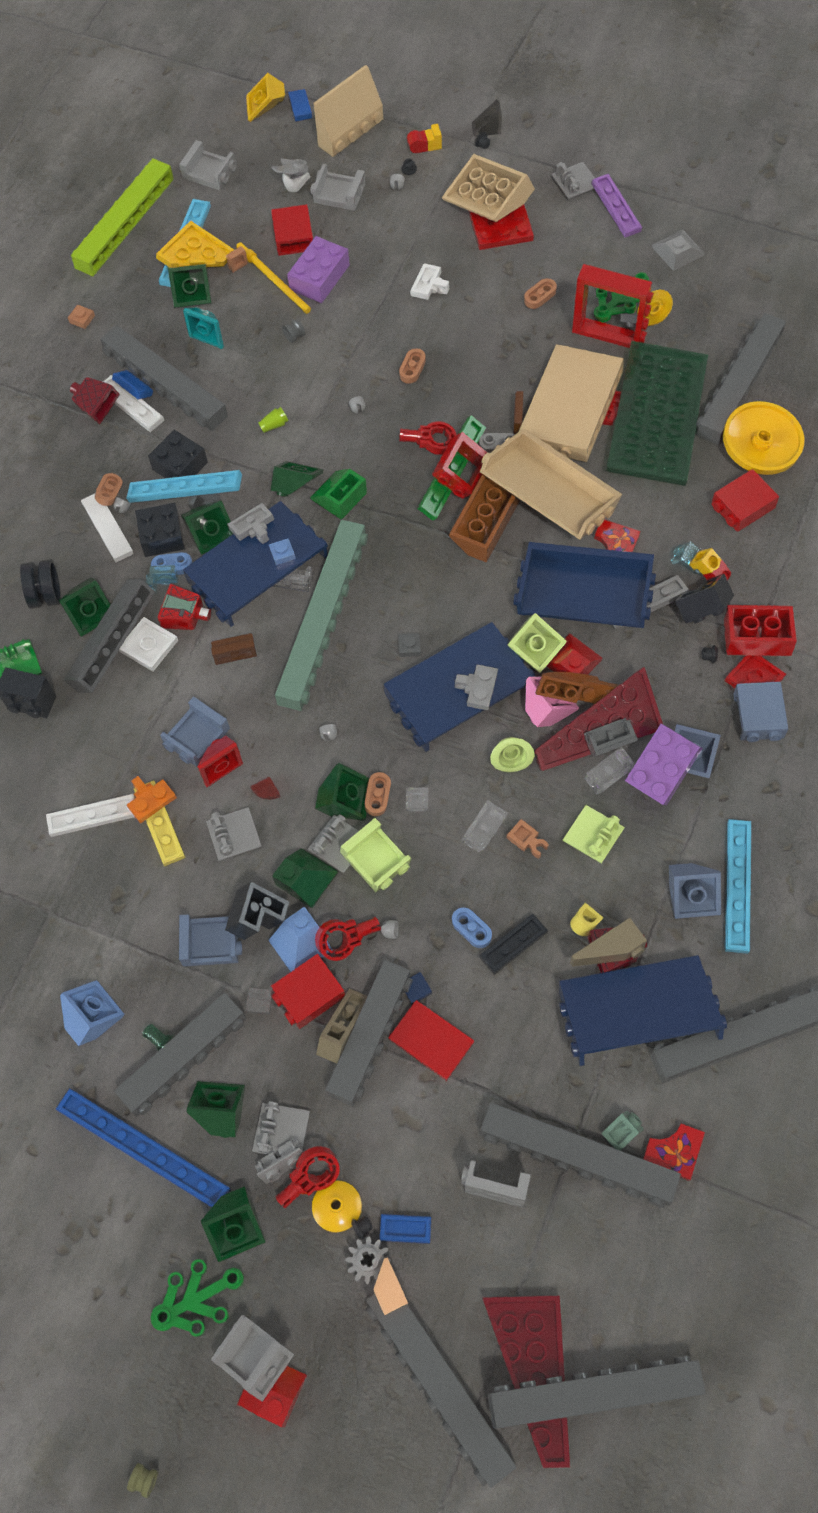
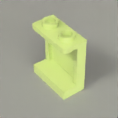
M376 818L345 842L340 849L343 857L375 892L379 889L385 890L393 883L392 878L397 874L403 875L410 868L409 864L411 861V857L409 855L405 856L380 829L381 824Z

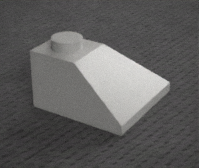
M683 229L652 244V248L673 271L704 256V252Z

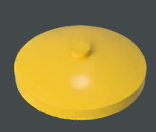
M757 401L746 403L731 413L723 430V442L727 453L739 466L748 471L753 469L757 474L772 475L784 472L796 463L804 448V433L798 420L788 410L773 403Z

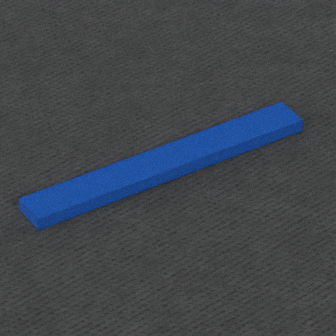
M70 1088L56 1108L63 1115L210 1207L221 1196L229 1193L231 1190L225 1184Z

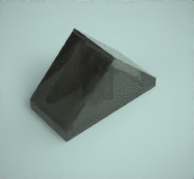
M496 99L472 122L473 132L476 137L482 132H486L487 136L501 134L502 112L499 100Z

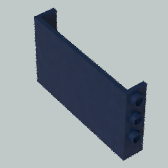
M281 501L268 509L274 518L273 521L266 524L267 529L265 530L268 533L269 541L262 544L256 536L251 538L250 535L239 541L233 534L183 569L187 582L192 586V591L200 595L205 605L209 609L216 611L218 619L222 623L226 622L230 627L234 626L231 616L316 554L320 553L325 559L328 556L326 541L322 537L319 538L315 535L313 528L310 525L306 526L297 513H293ZM288 538L296 559L276 565L269 544Z
M529 542L526 559L521 561L520 572H523V574L518 576L517 581L519 593L514 595V606H517V614L532 616L536 613L539 617L644 628L645 620H650L651 607L647 606L653 600L654 590H650V586H655L656 573H652L654 554Z
M493 622L384 683V694L391 702L389 704L392 711L401 716L404 728L413 733L414 742L418 747L422 746L425 752L429 751V742L484 711L483 709L467 706L469 694L465 693L463 689L455 688L457 674L467 676L475 674L477 665L498 669L489 707L524 688L528 677H536L533 670L525 666L524 660L508 646L510 640L507 637H503Z
M699 955L559 981L560 998L562 1003H559L560 1013L562 1017L567 1019V1022H565L567 1037H572L573 1042L570 1043L573 1057L578 1058L579 1065H585L584 1054L715 1030L718 1040H722L724 1029H727V1021L725 1015L719 1012L718 996L712 993L711 978L705 974Z

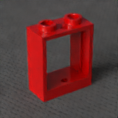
M461 432L451 439L432 475L441 484L452 490L456 496L464 499L472 494L483 475L480 472L483 465L481 461L488 452L465 433ZM457 451L476 466L468 483L448 468Z

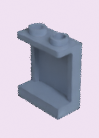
M781 682L737 684L733 696L734 702H738L742 729L740 740L756 742L763 739L778 741L784 738L788 731V723Z
M193 697L188 702L190 707L188 712L168 734L162 732L160 736L165 749L171 753L175 751L179 754L182 761L187 764L192 763L197 767L206 749L213 741L221 739L230 727L226 718Z
M179 915V960L183 967L239 963L238 955H242V942L238 941L237 936L225 931L229 916L191 919L189 915Z

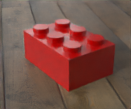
M727 606L724 617L727 655L792 656L797 642L793 606Z

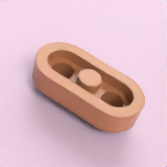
M542 279L525 293L524 304L531 309L542 306L556 294V282L552 279Z
M411 349L408 351L399 369L402 382L410 384L418 380L426 362L424 351L421 349Z
M113 473L105 474L96 489L95 500L103 506L112 505L121 490L122 479Z
M374 773L368 782L365 810L371 816H380L387 809L391 780L385 773ZM376 784H382L383 787L377 788ZM378 804L380 807L375 809L372 805Z

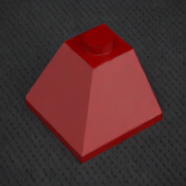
M569 634L565 638L567 642L548 663L547 667L553 672H571L588 675L603 658L572 634Z
M224 736L211 743L197 767L207 788L241 766L243 762L237 744L227 736Z
M286 1366L263 1402L244 1389L237 1405L273 1424L285 1428L307 1375Z

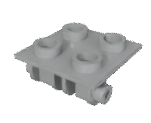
M560 162L556 166V172L551 174L568 199L594 189L592 179H595V177L584 162L568 168L565 163Z
M249 807L226 815H220L219 812L211 814L212 818L206 821L218 861L262 847Z
M339 814L338 816L334 815L307 850L344 874L351 864L340 853L341 846L359 831L346 823L345 817Z
M276 1102L262 1103L252 1152L267 1155L274 1152L276 1156L281 1157L277 1149L289 1141L297 1139L302 1145L301 1149H303L310 1111L278 1106Z

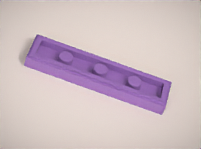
M606 174L592 179V186L623 236L628 237L641 232L642 226L610 175Z

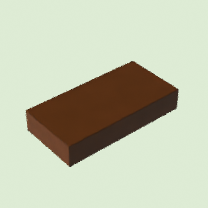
M523 391L515 393L513 433L515 435L519 432L522 425Z

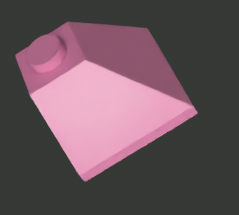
M528 677L526 679L525 711L530 716L531 722L537 727L552 726L579 709L577 704L573 702L536 695L535 692L541 677Z

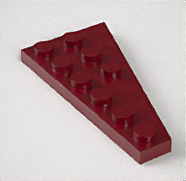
M645 667L640 668L534 749L540 771L591 755L584 733L623 718L630 720L637 739L655 733L663 722Z
M560 1296L482 1298L514 1389H521L520 1383L534 1380L536 1381V1386L546 1385L547 1378L559 1376L562 1377V1382H564ZM567 1417L528 1423L527 1426L542 1468H570Z

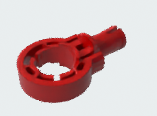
M436 421L427 426L420 425L418 430L400 428L399 441L416 442L419 444V448H426L433 454L443 455L449 442L457 434L451 425ZM444 431L448 439L445 442V446L444 443L434 441L432 435L435 433L443 434Z
M376 917L356 924L353 919L345 922L338 919L326 921L317 930L315 936L316 948L320 954L329 960H343L352 953L355 947L361 945V940L364 936L380 931L381 927H377L380 923ZM339 930L343 934L342 945L332 951L327 945L329 935L326 932L332 933Z
M316 1146L307 1149L300 1155L296 1163V1169L289 1175L292 1182L275 1196L281 1206L283 1205V1208L286 1209L301 1194L310 1196L315 1190L326 1189L336 1181L340 1172V1166L333 1151L323 1146ZM314 1157H317L318 1161L323 1160L328 1163L329 1170L327 1169L322 1175L315 1176L308 1173V1167L315 1162Z

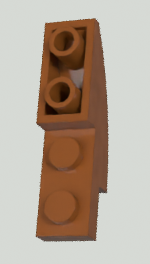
M571 672L542 673L535 694L577 703L580 700L595 704L616 688L618 684L600 681L597 676Z

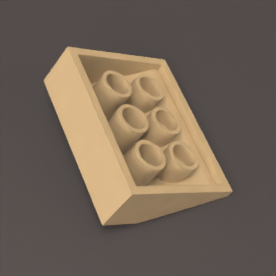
M367 65L314 102L318 146L332 157L383 120V105Z
M473 154L442 196V199L497 222L522 206L535 188L527 174Z

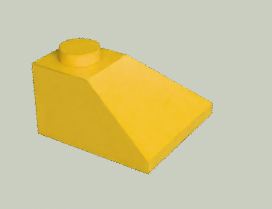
M267 73L246 95L248 121L255 120L284 99L285 89L283 82Z

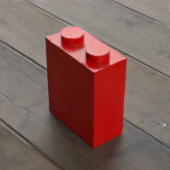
M308 205L271 209L278 256L304 252L313 240Z
M752 469L716 491L711 505L717 513L724 517L730 527L739 532L775 509L779 496Z
M318 954L271 985L273 991L272 999L278 1007L282 1005L287 1012L284 1013V1016L291 1026L296 1024L299 1030L337 1004L345 996L344 989Z

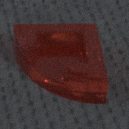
M270 776L250 786L251 791L262 799L272 800L281 797Z

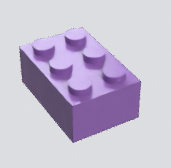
M315 236L287 274L289 288L295 293L322 303L350 265L348 249Z
M660 724L625 781L662 805H667L703 748L669 727Z

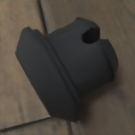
M486 132L477 135L475 139L476 147L481 146L483 149H486L490 146V139L487 138Z
M410 158L404 160L401 171L404 174L412 175L417 171L414 160Z
M715 645L712 648L704 647L702 649V659L711 661L714 664L718 659V648Z
M365 1216L358 1221L353 1219L351 1223L360 1239H365L364 1234L373 1228L368 1217Z

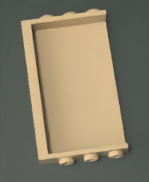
M556 344L519 432L525 429L567 458L587 462L623 374L624 358Z
M522 429L511 438L508 437L502 445H497L491 453H486L481 461L483 463L480 470L482 474L579 540L586 534L590 535L596 526L599 527L603 523L605 518L611 517L622 496L620 492L525 429Z

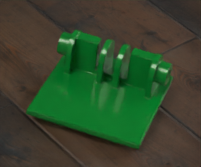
M22 639V641L14 645L11 643L9 647L4 646V649H0V678L5 667L36 675L42 674L30 639Z

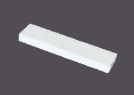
M112 375L103 381L111 384L120 394L114 404L149 432L153 431L164 421V417L142 399L138 400L113 381Z
M95 494L82 499V505L115 563L133 555V550L109 508L99 504L95 500Z
M130 794L46 814L49 835L54 837L134 818L127 804L134 800L135 796Z

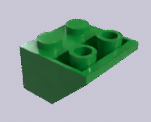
M351 469L337 470L310 499L342 520L367 494L366 479Z

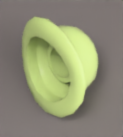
M515 737L502 739L493 749L490 756L491 764L496 769L504 772H515L525 769L533 762L535 757L532 746L525 740Z

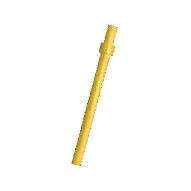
M242 242L236 245V248L242 246L246 250L247 261L253 263L298 307L306 314L311 311V307L257 257V254L252 249H248Z

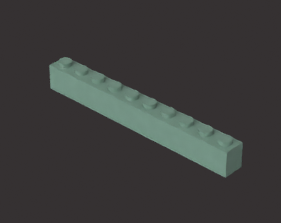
M346 520L340 521L275 693L276 702L279 706L302 711L304 704L307 705L309 702L310 687L315 685L317 674L315 673L317 668L322 666V654L324 649L327 650L329 647V635L336 628V616L341 614L343 597L348 595L349 581L353 580L356 568L354 567L356 562H360L362 556L361 548L366 545L368 540V534L365 533V525Z

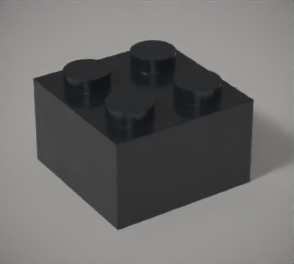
M175 429L148 455L152 470L164 478L197 475L208 463L205 449Z
M175 503L135 510L140 544L145 557L185 550L180 517Z
M5 667L1 675L0 698L8 711L16 714L19 712L26 713L32 718H48L56 695L45 676Z

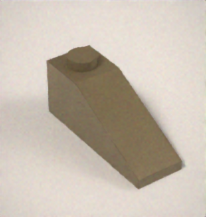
M629 918L572 955L570 964L574 967L624 961L631 956L634 959L645 951L644 948L647 940L631 918Z
M349 988L320 1035L316 1055L336 1064L338 1063L368 996Z

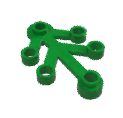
M644 272L637 273L635 276L636 278L649 281V277ZM597 288L596 297L599 300V306L594 309V317L599 322H607L615 314H632L636 311V303L640 302V299L611 292L612 300L606 305L607 290Z
M201 1259L194 1260L191 1264L192 1275L183 1301L175 1305L174 1302L178 1288L183 1286L184 1277L179 1272L171 1273L168 1277L169 1287L164 1302L156 1306L151 1313L153 1327L159 1331H167L174 1326L189 1331L195 1337L202 1336L206 1330V1326L202 1321L194 1320L191 1322L178 1317V1315L187 1310L212 1318L216 1323H225L229 1318L227 1309L224 1307L214 1308L202 1304V1302L227 1288L230 1290L241 1288L244 1283L243 1273L237 1268H230L225 1271L222 1279L197 1292L202 1275L207 1271V1264ZM197 1263L203 1264V1270L201 1272L195 1271V1266ZM231 1274L237 1275L235 1283H229L228 1281ZM174 1276L180 1277V1282L178 1285L172 1284V1278ZM223 1310L225 1312L224 1319L217 1320V1312ZM162 1312H166L168 1316L165 1322H160L159 1315ZM200 1323L202 1329L196 1334L193 1332V1326Z

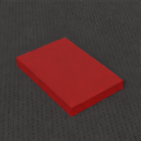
M417 1000L388 1037L389 1041L445 1081L450 1078L474 1044L473 1039Z

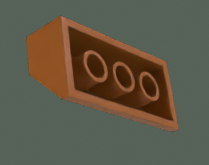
M483 474L453 526L449 537L467 555L487 563L521 499Z

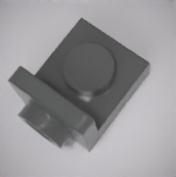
M218 493L190 496L188 505L192 510L202 505L220 501L221 499Z

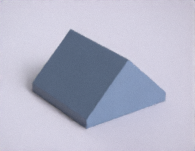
M676 724L675 732L703 748L688 773L710 778L721 735Z

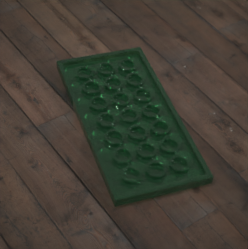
M631 341L606 468L607 472L686 486L708 354Z

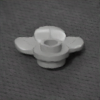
M281 158L282 166H272L275 172L287 175H303L308 171L307 162L301 159L289 160Z

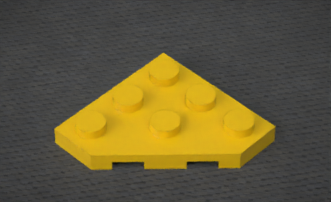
M190 221L156 253V259L169 268L206 263L207 267H220L227 263L226 255L234 249Z

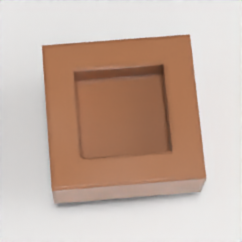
M242 246L226 255L228 267L233 273L248 264L246 250Z
M77 304L69 315L68 320L69 323L86 329L95 317L93 310Z

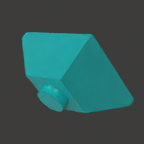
M184 308L183 313L189 337L223 349L224 344L219 321L216 316L208 310Z

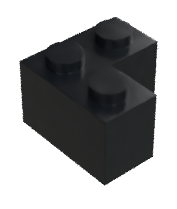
M723 573L705 580L699 588L681 594L675 602L685 623L693 621L695 624L706 619L705 616L711 614L717 616L723 613L725 608L730 605L734 593Z
M249 882L236 892L225 931L246 940L258 933L260 926L270 930L284 922L289 901L253 882Z

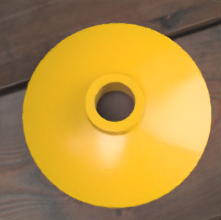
M652 291L654 295L651 303H649L652 307L649 317H647L649 318L648 326L662 322L669 315L673 306V299L667 291Z
M335 1181L331 1186L317 1191L312 1201L314 1219L320 1227L329 1232L337 1233L350 1229L352 1227V1220L356 1219L358 1221L361 1214L362 1203L359 1193L347 1182ZM334 1201L341 1203L340 1208L337 1210L331 1207Z

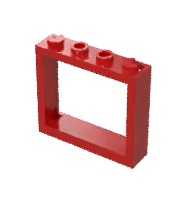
M583 264L577 278L572 333L638 350L640 344L645 342L647 332L644 330H647L649 318L647 317H649L652 305H649L654 295L651 292L652 282ZM589 286L640 299L635 331L585 318Z

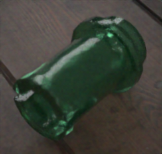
M149 1024L142 1033L143 1037L147 1038L157 1047V1051L171 1041V1036L162 1033L154 1024Z

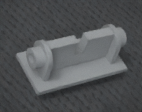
M291 1140L277 1150L281 1156L278 1159L275 1153L272 1152L258 1160V1164L255 1165L258 1172L257 1176L268 1184L278 1180L282 1174L290 1169H295L297 1160L303 1153L299 1140Z

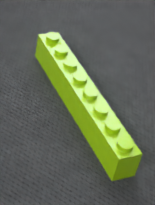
M152 158L141 173L135 177L131 185L125 189L120 198L115 201L109 211L104 214L98 224L94 226L88 236L83 239L77 249L73 251L71 258L75 269L90 276H94L174 180L170 165Z

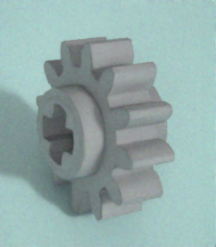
M370 1236L367 1237L366 1244H362L357 1239L358 1248H348L353 1257L345 1259L347 1263L353 1264L348 1269V1273L353 1274L357 1272L356 1282L365 1277L367 1285L370 1284V1278L372 1277L377 1281L383 1260L385 1259L384 1255L389 1251L388 1248L379 1249L381 1240H377L373 1245ZM367 1254L370 1257H375L372 1260L373 1265L371 1267H368L367 1264L362 1265L365 1261L364 1256Z

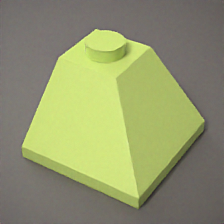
M534 613L515 633L508 646L540 674L567 641Z

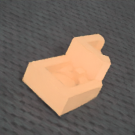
M388 1257L383 1260L374 1287V1293L384 1315L408 1303Z

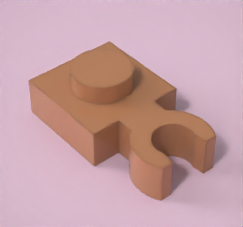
M522 819L507 834L509 841L522 851L529 847L532 855L536 858L541 857V853L536 849L537 847L541 846L545 850L548 849V843L545 840L536 839L539 832Z

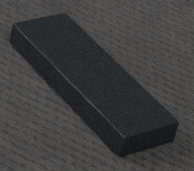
M532 913L480 954L479 958L495 975L547 934L548 930Z

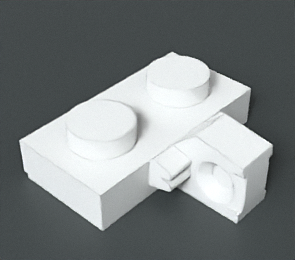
M424 263L411 288V296L428 300L431 293L437 292L438 294L447 295L450 289L449 281L440 278L441 267Z

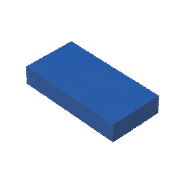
M306 90L288 92L295 121L311 119L312 112Z
M128 370L113 373L112 380L138 400L152 396L153 390Z
M381 1214L380 1240L382 1242L430 1244L431 1217Z

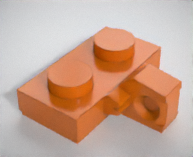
M137 776L131 780L137 790L134 793L136 798L128 803L127 807L141 824L177 797L163 779L153 786L151 783L145 785L140 777Z

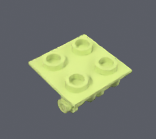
M585 805L563 838V841L602 864L625 827L619 824L620 819L612 815L611 818H608Z

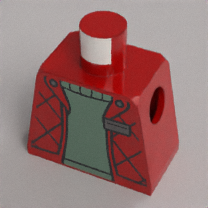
M170 584L157 618L160 626L164 629L194 630L198 619L210 620L211 609L203 608L200 595Z

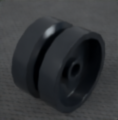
M41 560L38 568L33 562L22 563L20 566V579L28 607L30 609L40 608L44 601L48 606L60 605V582L53 560Z

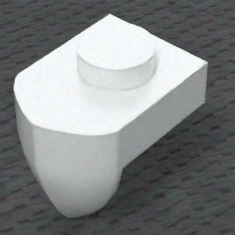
M305 172L303 175H282L283 183L289 192L299 191L311 177L308 172Z

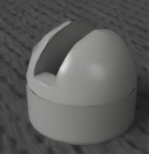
M400 174L391 175V188L393 190L395 188L401 190L404 186L405 178Z
M361 396L354 397L348 402L350 409L358 414V410L363 412L365 409V402Z
M116 497L113 503L114 510L116 512L119 511L120 514L127 512L131 505L130 502Z
M335 724L319 727L320 736L324 741L329 742L336 738L337 728Z
M385 921L381 927L382 935L389 939H397L399 932L398 921Z

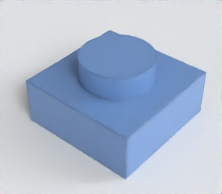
M288 538L269 544L276 565L296 559Z

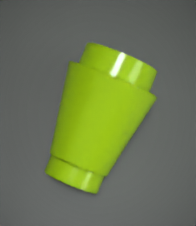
M280 407L273 409L258 424L263 433L285 426L288 418Z

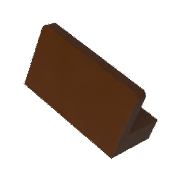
M252 633L211 642L215 665L257 657Z

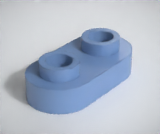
M187 553L164 554L152 559L151 568L153 573L159 577L184 574L183 569L193 562Z
M459 908L453 913V927L476 948H484L490 944L492 931L474 912L468 908ZM466 919L468 922L463 925L459 921ZM482 934L484 939L478 940L476 936Z

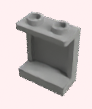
M196 140L179 165L183 179L221 190L223 185L227 183L231 173L235 171L237 162L233 152H230L227 157L204 151L201 141Z
M323 164L321 170L317 171L315 183L311 185L314 203L355 211L366 185L365 171L357 170L355 177L328 172L327 164Z
M471 1160L470 1166H464L461 1184L465 1185V1193L524 1207L531 1175L521 1172L518 1187H513L475 1177L476 1161Z
M241 1315L225 1340L218 1347L211 1361L239 1382L247 1392L263 1402L294 1354L246 1316Z

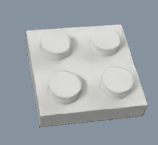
M143 617L127 636L119 651L153 672L178 642V638L176 635Z

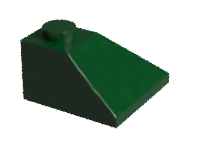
M207 263L168 268L174 308L211 303Z
M289 461L274 466L271 491H276L279 496H289L323 474L324 469Z
M221 500L196 507L181 514L188 533L201 555L209 552L233 535L228 527V523L231 522Z
M92 577L73 587L59 600L80 637L96 629L110 607V603L102 589Z
M341 763L336 764L318 789L315 809L331 817L340 814L345 819L366 820L365 798L370 778Z
M301 848L286 857L272 877L277 887L308 907L313 908L336 877L338 871Z
M197 1081L186 1108L187 1113L212 1136L223 1138L236 1137L241 1121L245 1085Z
M245 1186L221 1196L201 1219L202 1227L218 1263L265 1243L257 1215Z

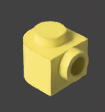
M584 903L572 918L570 925L576 934L588 936L589 931L594 930L603 917L588 904Z

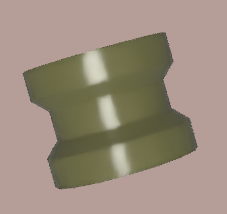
M137 1463L130 1476L127 1490L130 1492H141L142 1497L148 1498L155 1486L158 1470H147L143 1464Z

